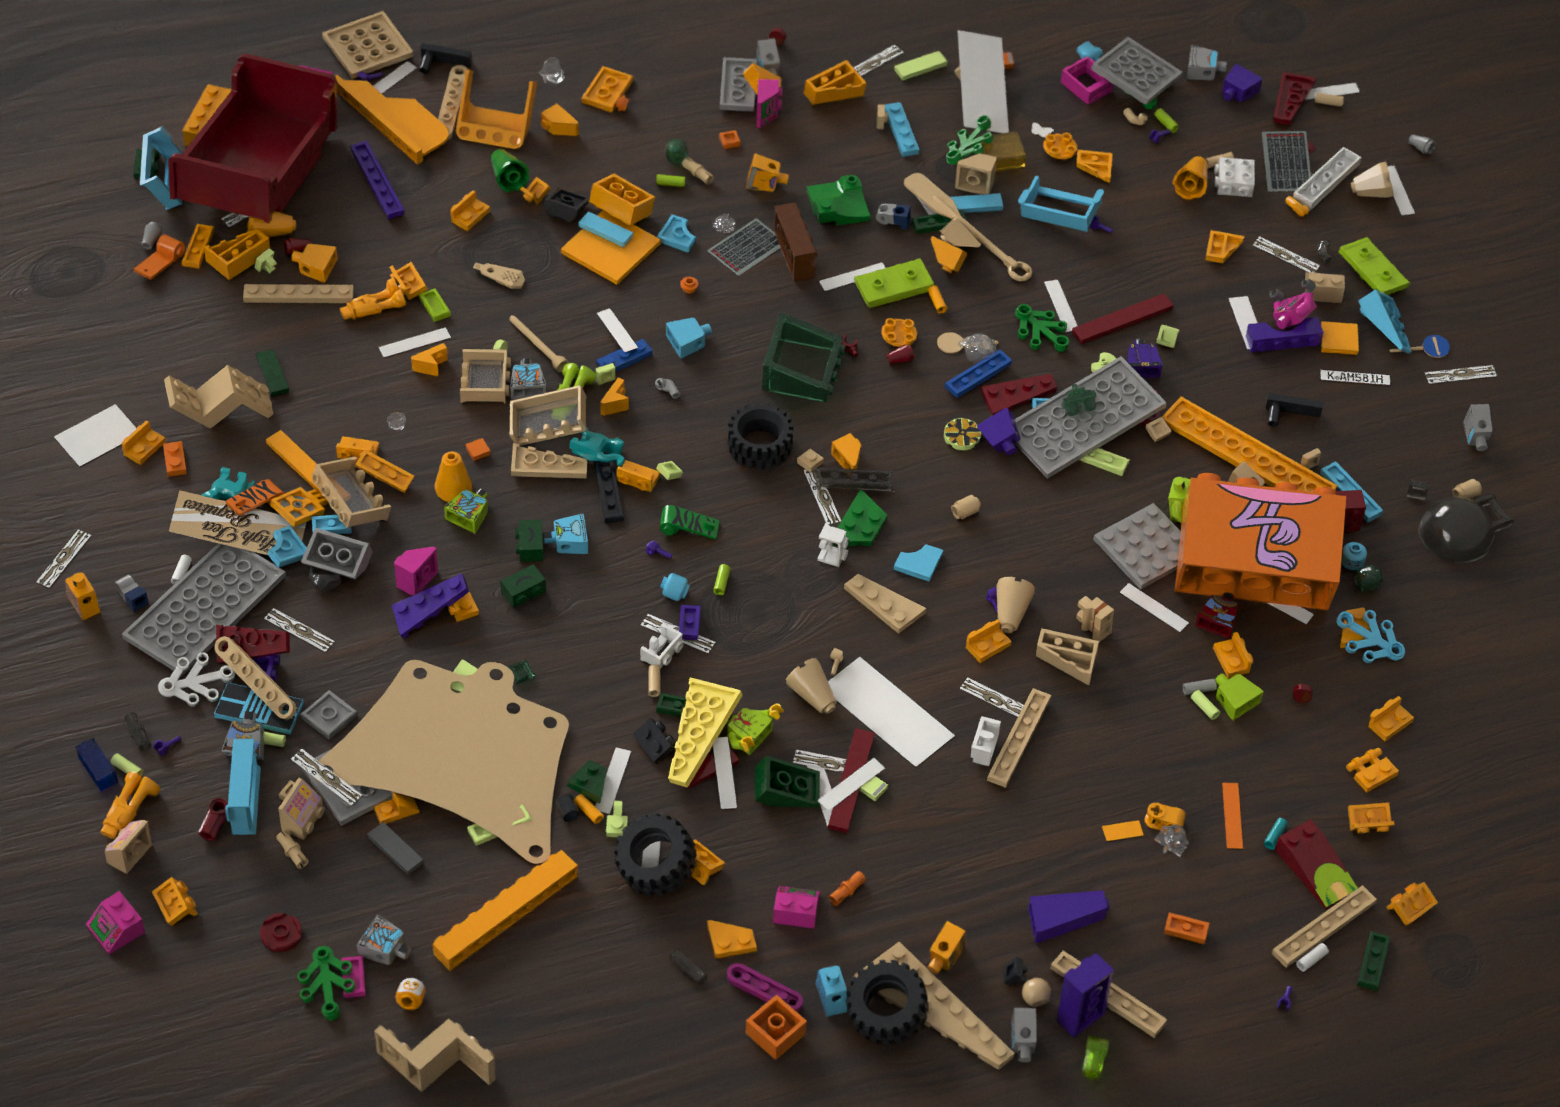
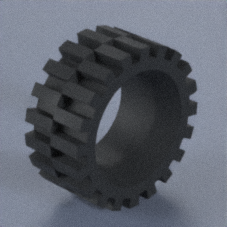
M755 402L752 407L749 403L745 405L744 410L741 407L737 409V414L733 413L728 423L729 453H732V458L734 460L738 458L740 465L747 463V468L751 469L752 466H756V470H761L762 466H766V469H772V464L777 467L780 465L781 460L785 462L793 449L794 425L791 423L790 415L786 416L787 412L784 409L779 411V406L774 405L772 408L770 403L766 402L764 406H760V402ZM765 431L774 435L777 440L770 444L758 445L746 441L744 437L751 432Z

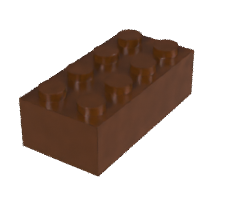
M795 202L775 206L774 233L793 281L814 277V269H817L815 257L818 254L816 246L812 245L811 234L807 233V224L802 220L801 209L797 208Z

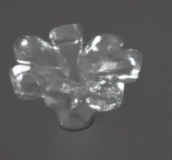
M724 213L722 216L716 217L712 227L716 228L718 233H721L722 230L724 233H729L730 230H735V219H729L728 214Z

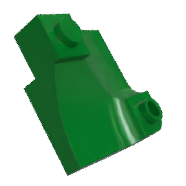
M841 176L837 182L807 186L811 207L819 223L834 221L837 226L870 221V214L862 192V184L857 176Z

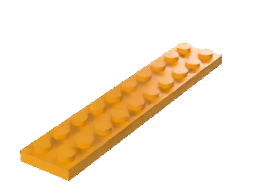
M1180 397L1162 416L1170 429L1232 465L1238 467L1244 461L1265 481V484L1271 487H1275V484L1280 482H1288L1297 485L1299 491L1313 492L1318 487H1329L1337 490L1336 484L1183 397Z

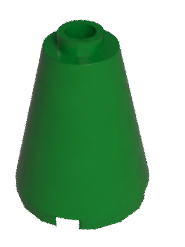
M498 149L492 153L491 162L498 186L506 192L519 191L522 187H525L530 178L528 166L505 150Z

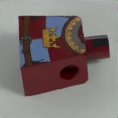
M1225 592L1222 597L1212 595L1199 611L1195 626L1230 639L1238 604L1233 602L1234 596L1228 592Z

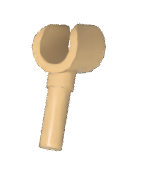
M836 648L833 649L830 655V659L835 660L831 671L832 676L836 675L838 665L843 660V652Z

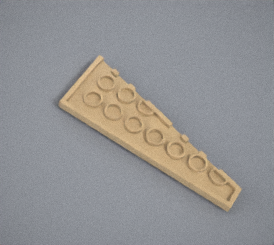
M900 942L872 961L875 965L879 964V960L885 959L886 963H890L891 960H898L899 965L904 962L909 965L910 970L915 969L918 972L919 977L924 981L929 1003L927 1020L922 1024L929 1028H935L941 1032L942 1036L945 1038L949 1037L958 1042L960 1047L967 1048L976 1053L978 1058L998 1070L1014 1058L1015 1053ZM883 989L877 992V994L886 999V1002L893 1003L902 1009L907 1002V996L897 989Z

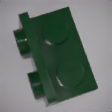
M153 145L150 178L156 176V171H159V161L157 160L161 158V154ZM136 149L133 171L134 179H140L142 149Z

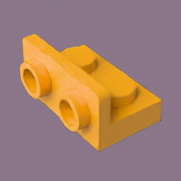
M472 190L451 208V222L469 231L490 212V206L476 199V192Z
M145 421L123 440V454L139 465H142L166 443L164 436L151 429L150 422Z
M342 436L341 442L336 445L337 458L345 459L356 456L358 461L365 449L377 455L379 442Z
M627 460L622 467L618 466L617 481L648 492H652L660 478L659 471Z
M470 592L448 607L450 615H454L457 622L479 615V610Z
M998 619L988 622L977 631H972L967 636L966 649L979 663L1011 646V640L1000 629V621Z
M1238 632L1233 633L1230 640L1214 643L1213 650L1227 678L1237 674L1250 673L1253 658L1247 652L1244 639L1240 638Z
M1400 696L1393 700H1388L1381 709H1375L1370 715L1368 727L1384 741L1390 739L1414 720V717L1400 705L1402 700Z
M695 839L693 841L697 857L694 858L696 861L695 868L690 869L692 872L691 876L702 885H705L711 874L723 869L725 862Z
M173 877L152 891L167 923L170 925H174L188 913L194 917L198 914L195 909L196 903L188 896V888L181 880L177 881Z
M1415 882L1405 888L1406 892L1403 895L1401 893L1395 895L1390 899L1392 903L1386 906L1388 910L1395 909L1405 926L1438 903L1425 882L1418 885Z

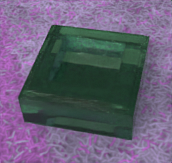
M526 659L508 666L514 675L516 684L534 678V672Z

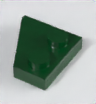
M589 759L568 780L567 787L600 804L606 768Z

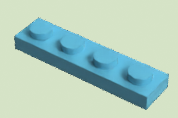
M901 102L886 104L885 112H888V122L902 157L919 154V147Z
M1336 461L1321 469L1320 474L1337 485L1336 491L1362 490L1366 505L1363 519L1367 523L1383 514L1382 508Z

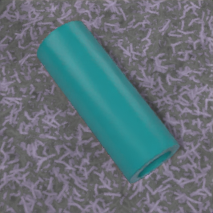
M1278 818L1264 841L1266 848L1273 850L1276 847L1279 836L1283 835L1288 826V822L1285 819Z

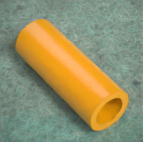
M935 285L929 287L928 293L937 312L944 313L947 310V306L938 287Z
M580 794L574 799L576 805L595 824L602 821L604 815L584 795Z

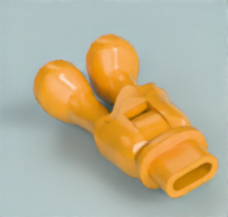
M391 278L387 280L385 290L357 297L350 303H346L345 307L340 308V312L344 320L349 318L354 320L368 315L381 314L382 310L401 308L406 306L401 290H398L395 279Z
M136 772L127 773L124 779L125 786L119 798L116 795L106 819L103 821L104 826L100 831L102 835L114 839L123 828H126L132 822L144 798L147 795L155 797L159 794L161 789L153 780L145 776L142 779L140 774ZM137 789L132 800L129 804H127L129 797L131 796L133 791Z

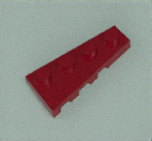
M1283 72L1273 117L1274 123L1291 124L1316 82L1315 77Z
M1052 374L981 387V393L991 416L1006 407L1011 411L1015 406L1028 404V401L1032 400V398H1042L1057 390Z
M216 624V641L223 636L229 637L252 659L290 653V633ZM228 642L223 643V647H221L223 652L228 649ZM217 654V663L225 664L226 662Z

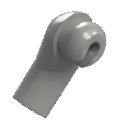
M658 378L655 381L657 388L661 391L669 392L673 399L680 396V392L672 380Z

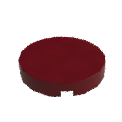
M287 913L273 914L265 919L260 928L261 941L271 951H289L301 941V923L295 916L287 915Z

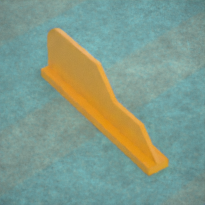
M339 75L335 76L337 79V94L417 165L423 162V156L440 147L448 140L447 127L417 100L386 98L368 81L343 80Z

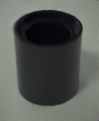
M563 795L556 800V806L565 822L573 821L579 817L580 811L572 795Z

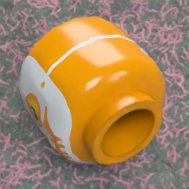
M407 978L398 987L395 996L396 1001L404 1009H417L422 1004L426 989L419 980Z

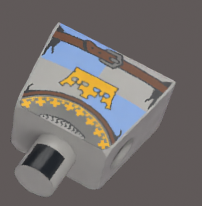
M244 711L243 722L232 721L222 747V752L225 755L232 756L233 739H254L256 759H264V728L261 724L255 723V712Z

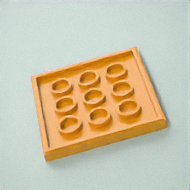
M602 210L597 216L633 232V238L624 248L582 229L561 248V254L618 285L661 244V239L634 224H625L622 220Z

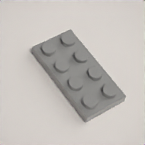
M723 57L720 110L754 111L755 91L743 73L752 63L757 65V59Z

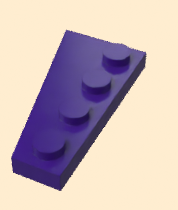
M462 573L392 605L398 629L403 639L415 627L418 629L424 625L423 622L429 617L433 616L434 618L438 615L443 607H449L469 593L466 579Z

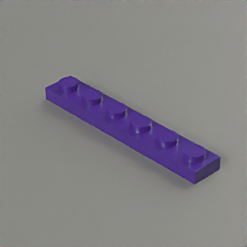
M364 141L350 145L351 152L387 219L405 215L403 206L368 142Z

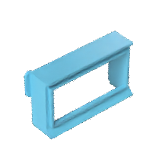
M161 126L143 135L140 185L146 186L168 210L183 204L181 199H170L168 160L172 154H182L183 152L172 141L171 134ZM152 145L166 159L164 183L158 176L150 178Z
M1035 176L1029 189L1022 192L1018 203L1021 204L1022 217L1088 232V228L1099 206L1102 205L1104 191L1099 189L1094 198L1041 187L1039 176ZM1039 194L1090 207L1085 216L1034 205L1033 203Z
M233 739L228 805H226L227 822H231L233 835L256 834L261 767L257 765L254 739Z

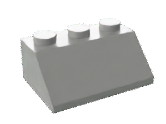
M315 528L301 563L356 579L366 570L373 551L369 543Z

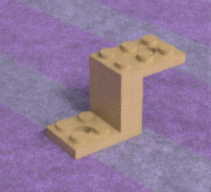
M229 365L224 367L197 390L171 376L164 379L170 407L210 429L241 404L267 418L273 415L272 402L270 401L267 386Z
M450 1019L445 1021L412 1051L406 1043L399 1042L391 1030H386L382 1026L375 1030L377 1053L421 1092L459 1059L487 1084L490 1085L496 1080L495 1058L491 1051L488 1049L484 1050L473 1036L469 1037L458 1023L454 1024Z

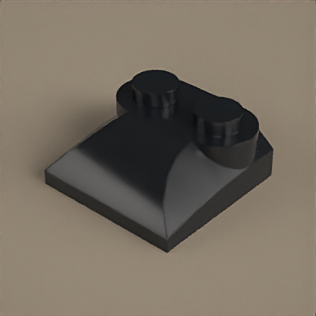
M558 188L545 198L544 206L550 216L564 218L567 222H575V220L579 219L580 212L588 205L590 198Z

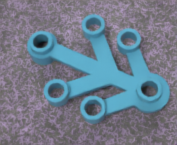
M1367 610L1363 615V619L1369 624L1371 632L1355 623L1350 612L1344 611L1339 614L1336 620L1339 627L1343 629L1349 628L1366 638L1360 641L1350 640L1345 647L1348 653H1355L1357 649L1377 645L1383 648V650L1375 652L1367 650L1363 654L1362 659L1368 664L1372 663L1374 659L1384 657L1398 661L1405 655V648L1402 643L1396 641L1392 629L1393 623L1390 620H1384L1380 625V630L1386 633L1387 642L1381 637L1375 619L1376 613L1373 610ZM1367 614H1370L1372 616V619H1369L1367 617ZM1341 619L1346 620L1347 624H1344ZM1384 624H1387L1389 626V629H1386L1384 627ZM1349 645H1354L1355 649H1351ZM1392 649H1395L1398 654L1393 653ZM1366 655H1371L1372 659H1368Z

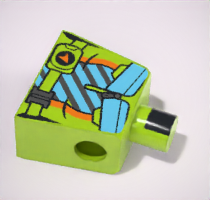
M478 489L476 493H472L468 490H463L445 505V519L476 534L488 512V502L485 499L488 496L486 491Z

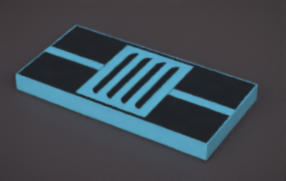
M228 682L214 712V717L228 721L243 722L244 711L255 712L256 724H261L267 730L291 735L304 705V700L288 696L296 704V713L292 719H282L250 687ZM286 704L282 707L284 714L289 711V705Z

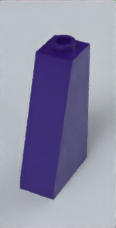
M1104 890L1031 896L1028 910L1035 943L1105 919L1106 911H1109L1110 905L1109 899L1105 898Z

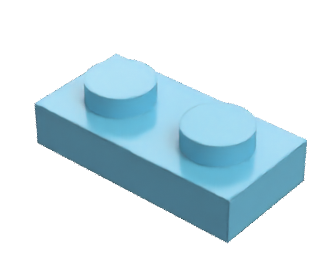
M338 515L312 517L313 532L315 528L335 534L352 533L351 527L347 529L343 522L340 521Z

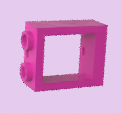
M1088 56L1064 68L1061 77V83L1087 105L1111 93L1114 88V84L1091 69L1095 62ZM1087 73L1097 83L1086 88L1076 78Z

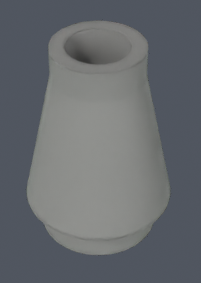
M1414 134L1409 138V144L1424 154H1431L1435 149L1436 142L1432 138Z
M149 222L145 226L142 242L144 248L151 249L161 236L162 226L160 224Z

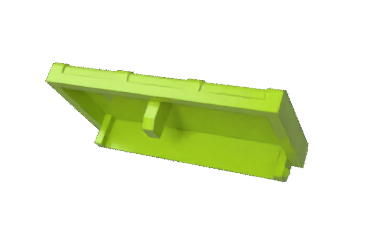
M1368 237L1340 247L1339 253L1373 290L1377 289L1389 295L1409 287L1410 282L1392 265Z
M921 258L854 276V282L869 308L927 293L929 287L934 286V282Z

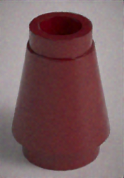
M288 238V240L284 241V251L286 255L290 254L291 256L294 251L303 252L306 246L311 244L310 239Z
M904 344L886 354L890 365L911 362V359H914V353L910 345L906 346Z

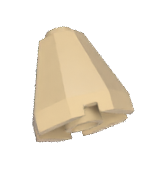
M1386 161L1376 164L1353 178L1354 182H1351L1353 193L1356 192L1357 196H1394Z

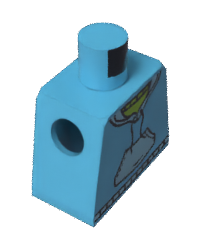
M584 514L555 520L554 531L543 532L544 544L556 543L558 553L588 554Z

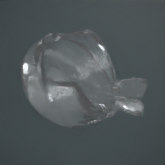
M975 333L959 342L960 347L965 346L966 356L973 363L990 358L996 351L995 342L983 333Z

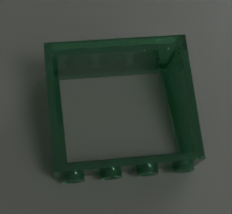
M779 313L763 364L762 390L827 402L828 396H832L834 385L832 383L837 380L838 372L836 369H840L842 358L840 356H844L846 345H843V337L791 315ZM785 341L831 350L822 382L778 364Z

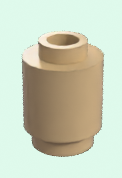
M1471 479L1456 485L1452 490V494L1457 502L1464 503L1479 497L1482 486L1475 479Z
M969 495L956 501L951 506V510L956 519H965L979 512L981 504L977 497Z

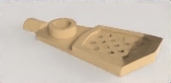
M475 263L473 266L474 269L480 270L482 275L496 280L497 283L511 289H521L525 284L521 270L488 263L485 265Z

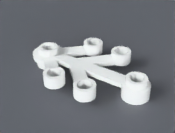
M201 652L197 655V662L186 679L178 680L183 670L189 668V660L186 657H181L177 660V667L172 675L159 682L158 690L165 697L175 695L186 701L189 706L195 707L199 703L198 695L195 693L188 694L181 690V688L188 687L207 697L208 701L215 702L219 697L218 691L214 688L208 689L200 684L219 679L225 683L232 682L235 678V672L229 665H225L220 668V671L198 676L203 666L209 662L208 655ZM205 657L206 660L202 662L199 660V658ZM184 661L187 664L185 666H181L180 662ZM225 670H229L231 673L229 675H225L223 672ZM170 684L172 688L166 689L165 685ZM215 693L216 696L214 698L209 697V694ZM194 697L196 702H190L189 699Z

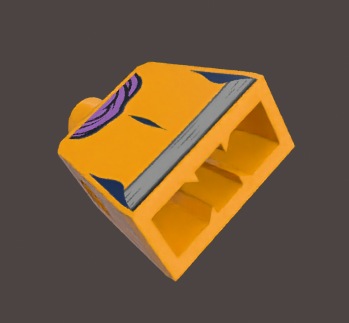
M754 153L746 189L774 191L776 183L787 185L789 174L779 172V162Z

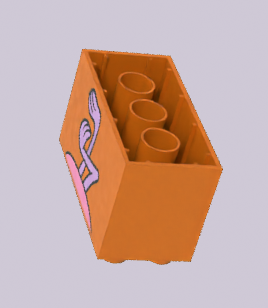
M1202 473L1197 478L1191 477L1182 512L1175 592L1206 596L1217 595L1220 597L1225 592H1228L1234 596V599L1329 610L1340 583L1346 496L1336 495V490L1329 487H1318L1313 492L1299 491L1297 485L1288 482L1277 483L1275 487L1259 486V481L1253 478H1239L1236 480V483L1221 481L1220 476L1213 473Z

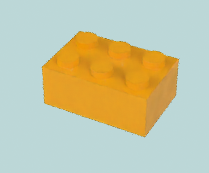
M612 174L593 183L589 202L597 208L608 212L609 215L622 220L623 223L632 225L651 215L655 196L618 175Z

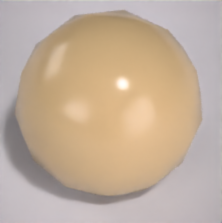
M1042 978L1030 979L1024 984L1022 997L1032 1007L1044 1005L1050 1000L1051 987Z

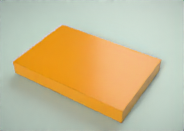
M602 66L582 96L581 103L613 113L618 97L622 98L634 81V76Z

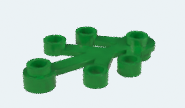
M982 115L976 120L978 127L970 136L966 129H962L957 133L961 143L960 148L955 140L947 144L950 150L946 155L948 164L957 165L958 161L972 153L975 155L982 154L984 148L979 143L984 141L988 144L994 140L991 132L978 137L982 131L988 130L991 127V120L988 115Z
M1021 304L1016 308L1015 316L1020 320L1018 338H1028L1027 321L1033 325L1032 339L1030 341L1031 349H1040V332L1054 343L1057 351L1063 352L1068 348V337L1064 335L1056 336L1048 329L1054 328L1059 333H1064L1067 330V323L1065 321H1054L1055 313L1053 311H1033L1027 304ZM1036 318H1044V321L1037 320Z
M320 946L313 952L312 958L314 961L306 970H301L297 975L299 982L306 985L310 983L311 976L319 967L321 973L309 988H304L300 991V997L305 1003L311 1002L314 994L323 985L325 1004L322 1007V1013L325 1019L333 1021L340 1016V1009L338 1004L334 1002L331 982L343 988L345 993H352L356 986L352 979H343L331 972L329 965L339 969L343 975L351 974L353 967L350 961H341L335 958L330 947ZM345 966H349L348 969L343 970ZM352 984L351 987L346 988V985Z

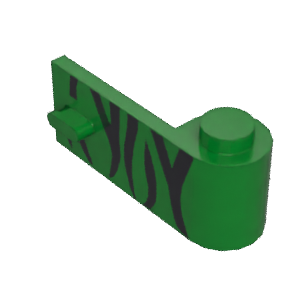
M667 505L662 510L659 529L665 535H673L680 528L716 540L719 520L677 506Z

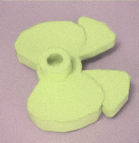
M1101 353L1099 362L1091 364V371L1094 373L1114 361L1116 357L1110 353Z

